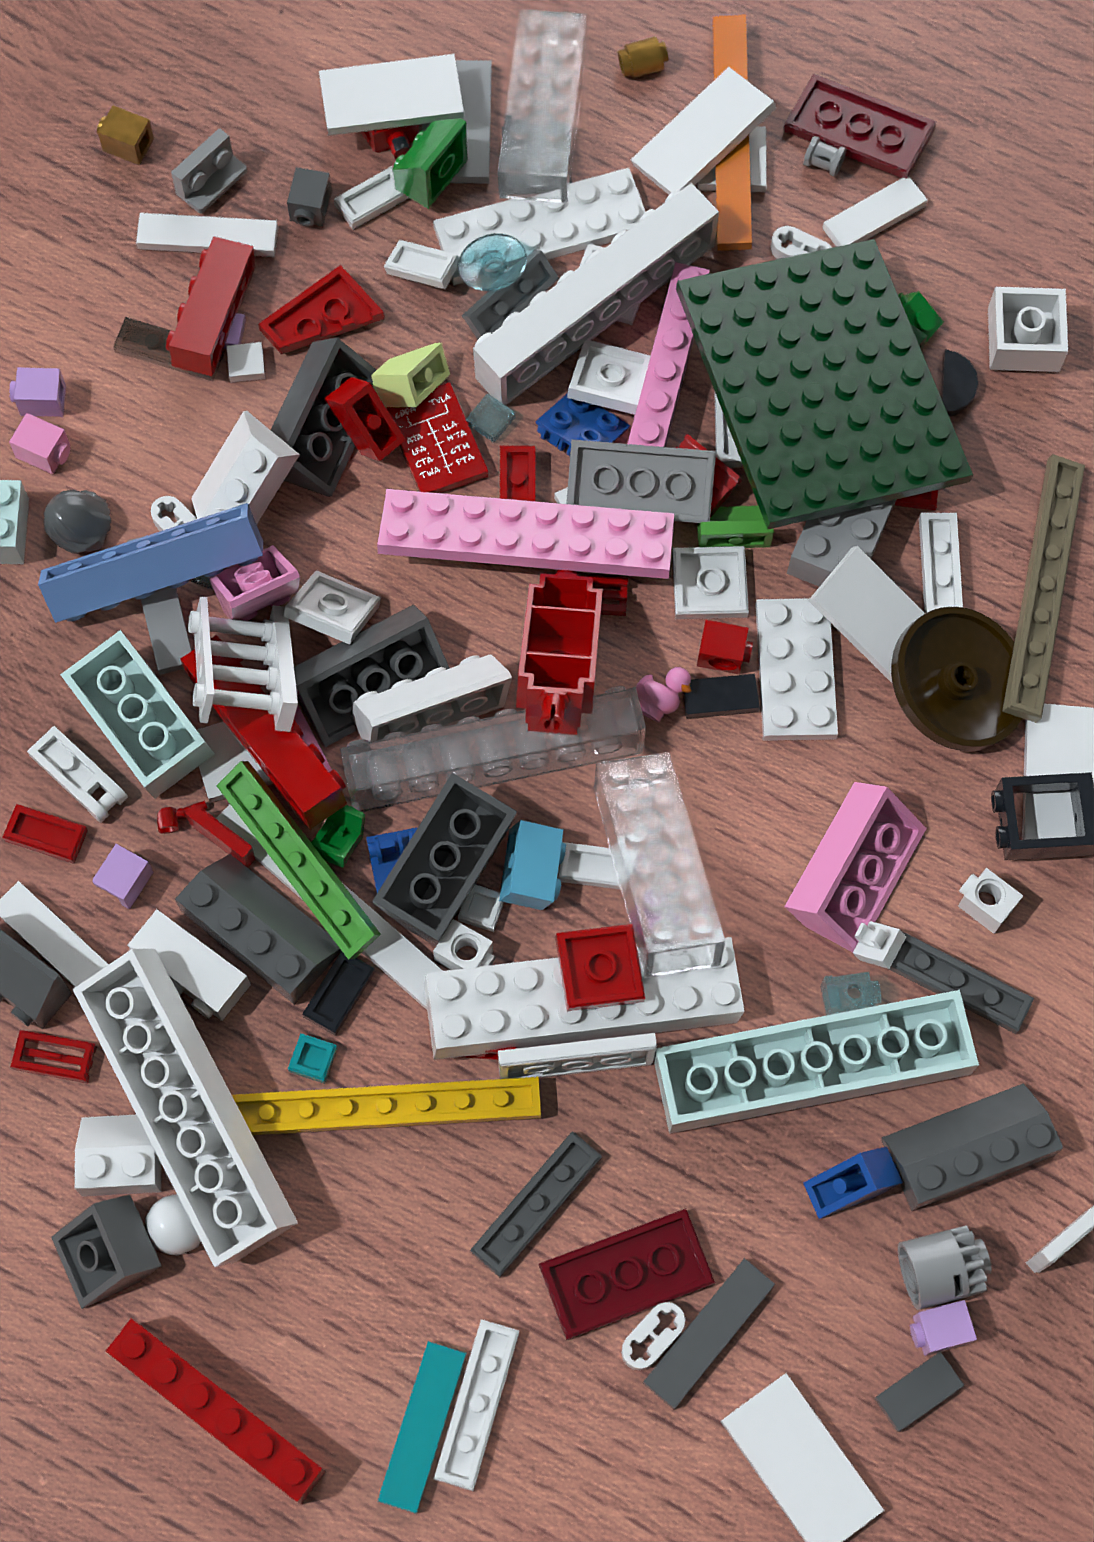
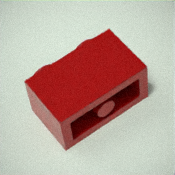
M351 377L324 398L361 455L380 462L406 440L370 382Z

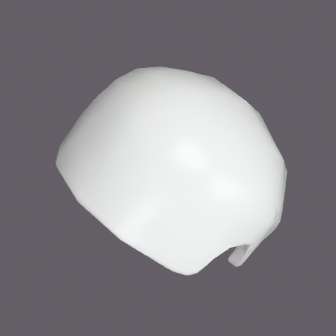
M178 1195L163 1197L153 1204L145 1217L146 1232L157 1251L170 1255H181L197 1248L201 1242Z

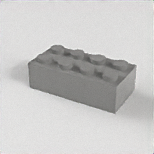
M896 500L807 520L791 555L787 574L820 587L852 547L858 546L872 559Z

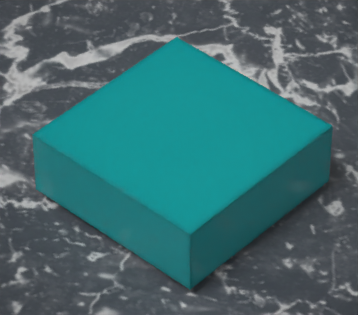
M300 1033L287 1070L290 1073L325 1084L338 1047L336 1044Z

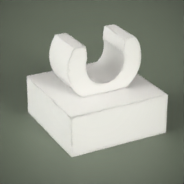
M872 921L868 925L861 923L855 934V938L859 942L853 954L860 961L890 969L906 936L897 928Z

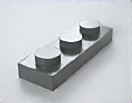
M534 250L468 309L462 317L478 340L488 332L492 334L499 329L510 314L514 312L520 313L528 307L531 300L538 293L546 291L559 277L542 250Z

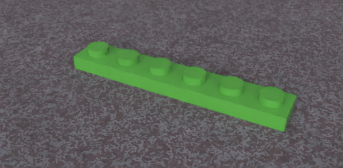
M240 761L216 785L348 960L356 959L381 933L250 762Z

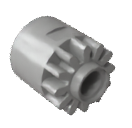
M967 1225L898 1243V1259L908 1295L917 1310L967 1298L987 1291L985 1281H987L986 1275L991 1274L992 1271L990 1257L983 1240H974V1234L972 1231L969 1232Z

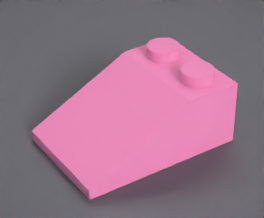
M274 545L264 549L263 556H260L249 565L240 566L235 564L224 568L221 573L215 576L208 577L228 619L243 621L254 618L258 614V610L269 605L271 607L273 605L280 606L289 601L290 595L298 592L300 581L297 569Z

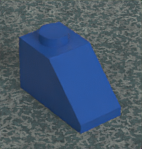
M887 1146L861 1152L803 1182L818 1219L872 1199L903 1183Z

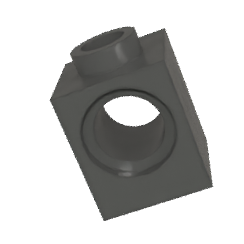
M296 167L287 200L290 221L302 226H324L332 194L330 173Z

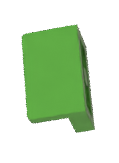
M759 506L719 507L710 518V522L697 523L699 547H770L774 533L773 529L767 530Z

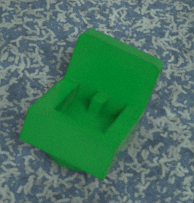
M919 291L905 295L899 293L898 296L910 324L927 335V342L944 321Z
M345 805L327 818L311 842L325 861L341 868L345 866L363 838L365 814L352 806Z

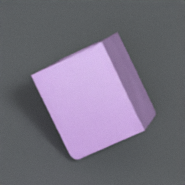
M115 844L94 876L93 883L117 897L122 906L130 909L150 879L153 871L148 861Z

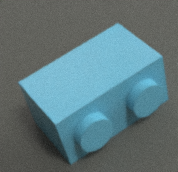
M520 820L509 829L499 901L543 910L557 900L561 890V879L557 878L558 867L562 864L566 853V844L562 842V829Z

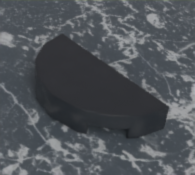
M945 349L943 355L941 399L948 415L955 416L973 402L979 382L977 371L970 360L958 352Z

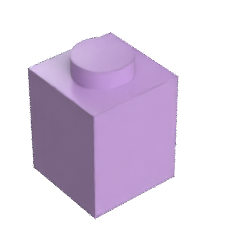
M17 368L16 381H11L10 400L16 403L21 416H25L28 413L33 416L63 417L66 384L60 368Z
M965 1300L918 1312L913 1316L914 1324H910L913 1342L916 1348L922 1347L924 1356L968 1345L977 1340Z

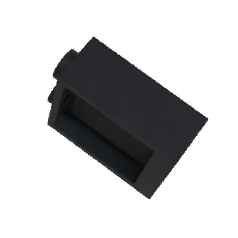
M1092 772L1002 777L996 789L992 790L993 813H998L1000 826L996 827L995 832L996 844L998 849H1003L1004 861L1094 855V785ZM1070 790L1076 837L1019 840L1013 794Z

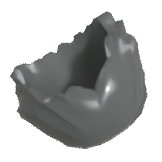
M87 490L62 491L54 496L45 508L44 530L54 543L73 554L85 551L98 552L104 545L107 532L111 528V510L108 508L109 505L106 503V499L101 498L94 492Z

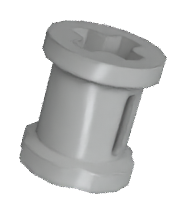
M814 136L806 151L803 165L809 167L812 164L830 171V175L836 177L844 161L847 148L842 146L839 149L820 142V138Z

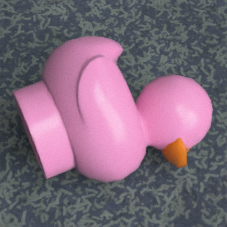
M675 667L667 673L665 678L667 686L654 681L651 674L644 676L637 683L635 689L638 701L634 709L656 722H660L664 714L674 712L680 703L678 693H690L692 691L690 689L691 676L684 668Z

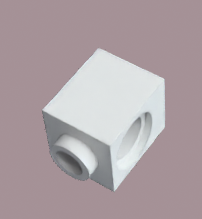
M986 868L979 878L972 874L961 887L959 892L964 896L958 907L994 934L1017 906L1023 895ZM979 893H990L995 898L996 904H984L979 898Z
M454 919L433 951L434 960L450 970L490 966L496 957L492 955L493 941ZM464 946H471L477 951L476 956L471 960H462L456 953Z

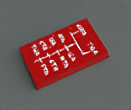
M450 382L438 386L417 407H386L406 439L399 446L419 492L443 493L488 477V469Z

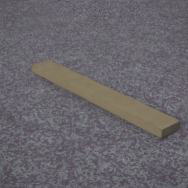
M1052 454L1047 459L1002 711L1035 723L1042 719L1085 465Z

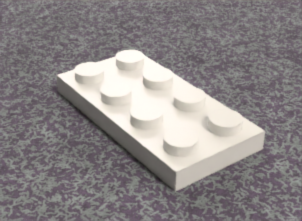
M810 598L756 600L763 741L837 739L838 736L831 622L808 601Z

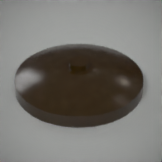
M963 607L937 608L925 613L912 622L900 635L895 645L891 662V678L894 692L899 705L909 721L930 740L944 747L960 751L982 750L1009 736L1023 719L1002 712L1015 643L1010 635L998 623L986 615Z

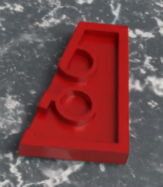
M339 265L258 325L260 332L280 354H284L311 345L312 342L325 340L385 319L384 311L350 274Z

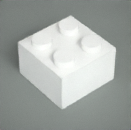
M995 287L988 306L990 370L1060 372L1068 353L1066 289Z

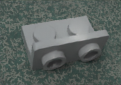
M219 128L180 163L171 174L176 195L198 213L202 214L247 173V167L233 155L229 135Z

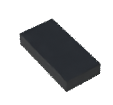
M755 674L691 679L690 689L692 691L690 693L683 692L686 719L759 712L760 709Z
M341 951L302 1013L303 1018L336 1036L374 975L375 968L358 958L348 960Z

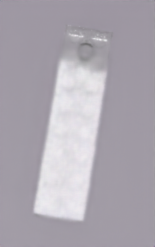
M616 686L607 689L604 694L595 695L593 698L592 714L582 713L581 728H578L577 735L528 731V724L525 723L526 710L505 709L497 712L493 717L480 719L479 717L471 716L459 720L458 724L445 727L441 724H432L423 727L420 732L411 734L393 732L386 735L382 740L369 742L366 739L352 741L347 744V747L340 748L351 806L358 811L366 812L437 797L452 773L477 788L643 754L646 726L636 687L626 689L624 686Z

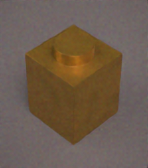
M114 105L107 116H103L97 126V135L99 136L103 152L140 165L154 140L150 119Z

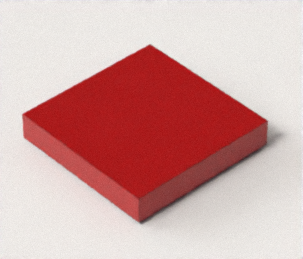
M633 924L556 933L555 940L567 1012L645 1001Z

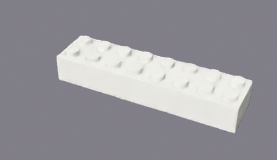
M692 183L682 190H674L666 198L664 204L656 210L650 209L645 212L635 226L629 230L624 229L613 238L611 244L602 251L596 250L592 252L581 267L575 271L570 270L563 274L558 280L557 285L548 292L542 291L531 300L528 307L520 313L514 312L510 314L499 329L492 334L488 332L481 336L473 348L476 380L501 408L506 406L582 348L585 339L591 341L620 319L624 313L641 303L671 280L675 262L690 265L713 248L716 241L719 211Z
M732 938L637 948L645 993L644 1002L569 1012L566 1009L558 958L426 973L424 990L434 1060L487 1054L485 1051L516 1046L518 1049L737 1023L745 1011Z
M131 949L73 988L214 1268L240 1260L296 1225L298 1222L156 949Z

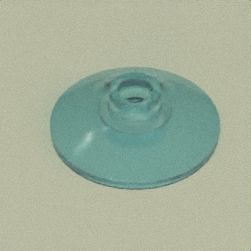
M501 233L484 235L472 241L462 251L458 261L459 274L465 284L473 289L480 291L499 290L511 285L522 275L527 264V254L522 243L513 236Z

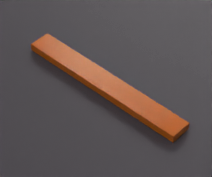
M746 15L713 16L714 80L730 67L748 81ZM749 135L716 165V209L719 211L717 251L752 249Z

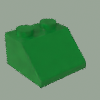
M461 118L433 121L425 131L421 130L416 135L411 149L406 155H400L394 163L392 172L395 189L429 209L468 161L466 121Z

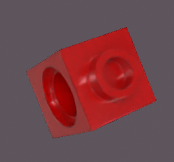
M705 619L697 666L740 674L742 662L749 663L752 653L753 642L747 641L749 628Z

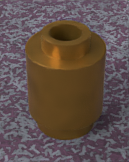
M656 36L626 44L624 49L617 51L619 65L624 77L632 75V78H637L664 70V62L669 61L665 42H658Z

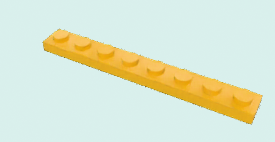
M539 1077L232 1095L252 1135L541 1118Z

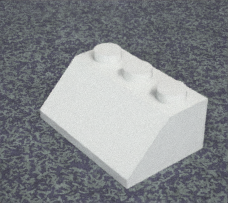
M243 411L191 498L197 519L248 503L257 524L300 454L248 411Z

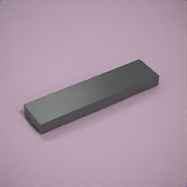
M903 932L906 939L889 970L936 994L960 990L965 1009L1017 1034L1034 1000L1033 997Z
M572 1131L470 1249V1253L500 1278L602 1159V1156Z
M744 1258L643 1381V1384L674 1410L773 1288L775 1283Z

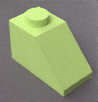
M434 343L388 359L371 377L373 388L385 407H417L450 375L442 343Z

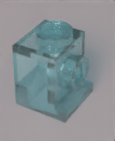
M869 972L832 977V975L825 976L820 985L826 1015L873 1007L881 1003L879 983L877 980L871 981ZM857 988L861 996L859 998H851L847 993V989Z

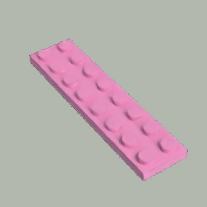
M387 489L377 549L378 554L669 579L674 513Z

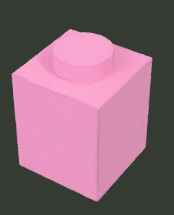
M28 413L25 414L9 441L17 459L51 474H54L59 464L62 465L66 462L70 453V443L64 429Z

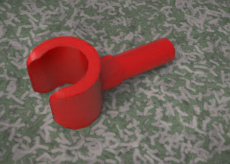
M205 800L196 803L202 809H208ZM192 805L179 809L174 807L162 808L157 814L158 832L168 834L178 831V819L185 818V813Z

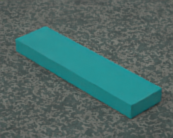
M429 1341L427 1342L377 1500L378 1502L417 1514L466 1353Z

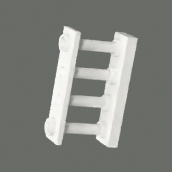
M200 597L197 611L190 612L188 632L194 633L197 683L193 692V706L199 707L201 723H208L211 707L214 704L268 710L269 714L274 715L275 730L291 731L298 700L289 619L283 617L285 607L273 605L270 619H264L263 623L209 617L208 600L206 597ZM210 632L261 637V640L267 643L265 646L213 641L210 640ZM212 655L263 661L264 665H269L268 670L213 665ZM213 680L266 685V689L272 692L270 695L218 690L214 689Z

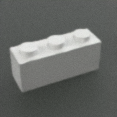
M158 910L152 914L128 944L130 950L156 949L179 995L184 992L194 1001L191 1006L208 1019L213 1014L222 1021L250 987L247 975Z

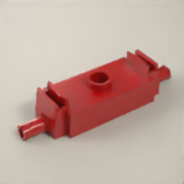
M557 569L556 574L540 573L539 584L529 583L516 708L526 709L525 723L528 724V731L577 735L578 728H581L582 713L592 714L602 589H593V577L578 576V571Z

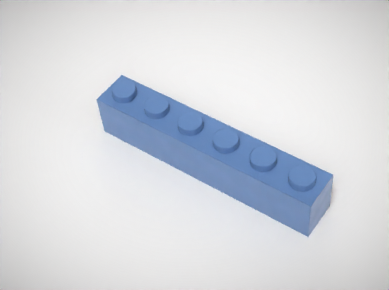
M246 503L41 570L38 586L55 623L63 620L72 622L81 619L87 612L97 609L104 611L113 609L124 600L134 597L135 599L147 598L155 590L168 586L170 588L181 587L188 583L190 579L198 576H215L221 573L224 568L235 564L240 566L249 565L260 556H263V539L249 504Z

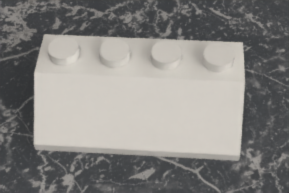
M491 654L481 658L478 655L464 659L458 666L447 670L445 667L436 668L427 673L424 678L415 681L405 679L397 682L391 689L377 693V691H371L361 695L357 701L353 702L352 718L369 755L504 707L512 676Z

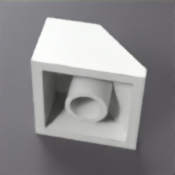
M137 1115L82 1117L75 1146V1190L82 1196L161 1192V1162Z

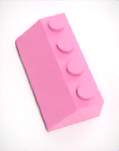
M854 782L788 899L785 908L808 929L853 953L859 942L855 938L861 923L868 925L870 921L876 922L927 828L888 787Z

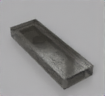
M125 317L113 345L116 353L209 381L214 380L225 354L224 348L213 376L172 367L170 351H166V341L171 330Z

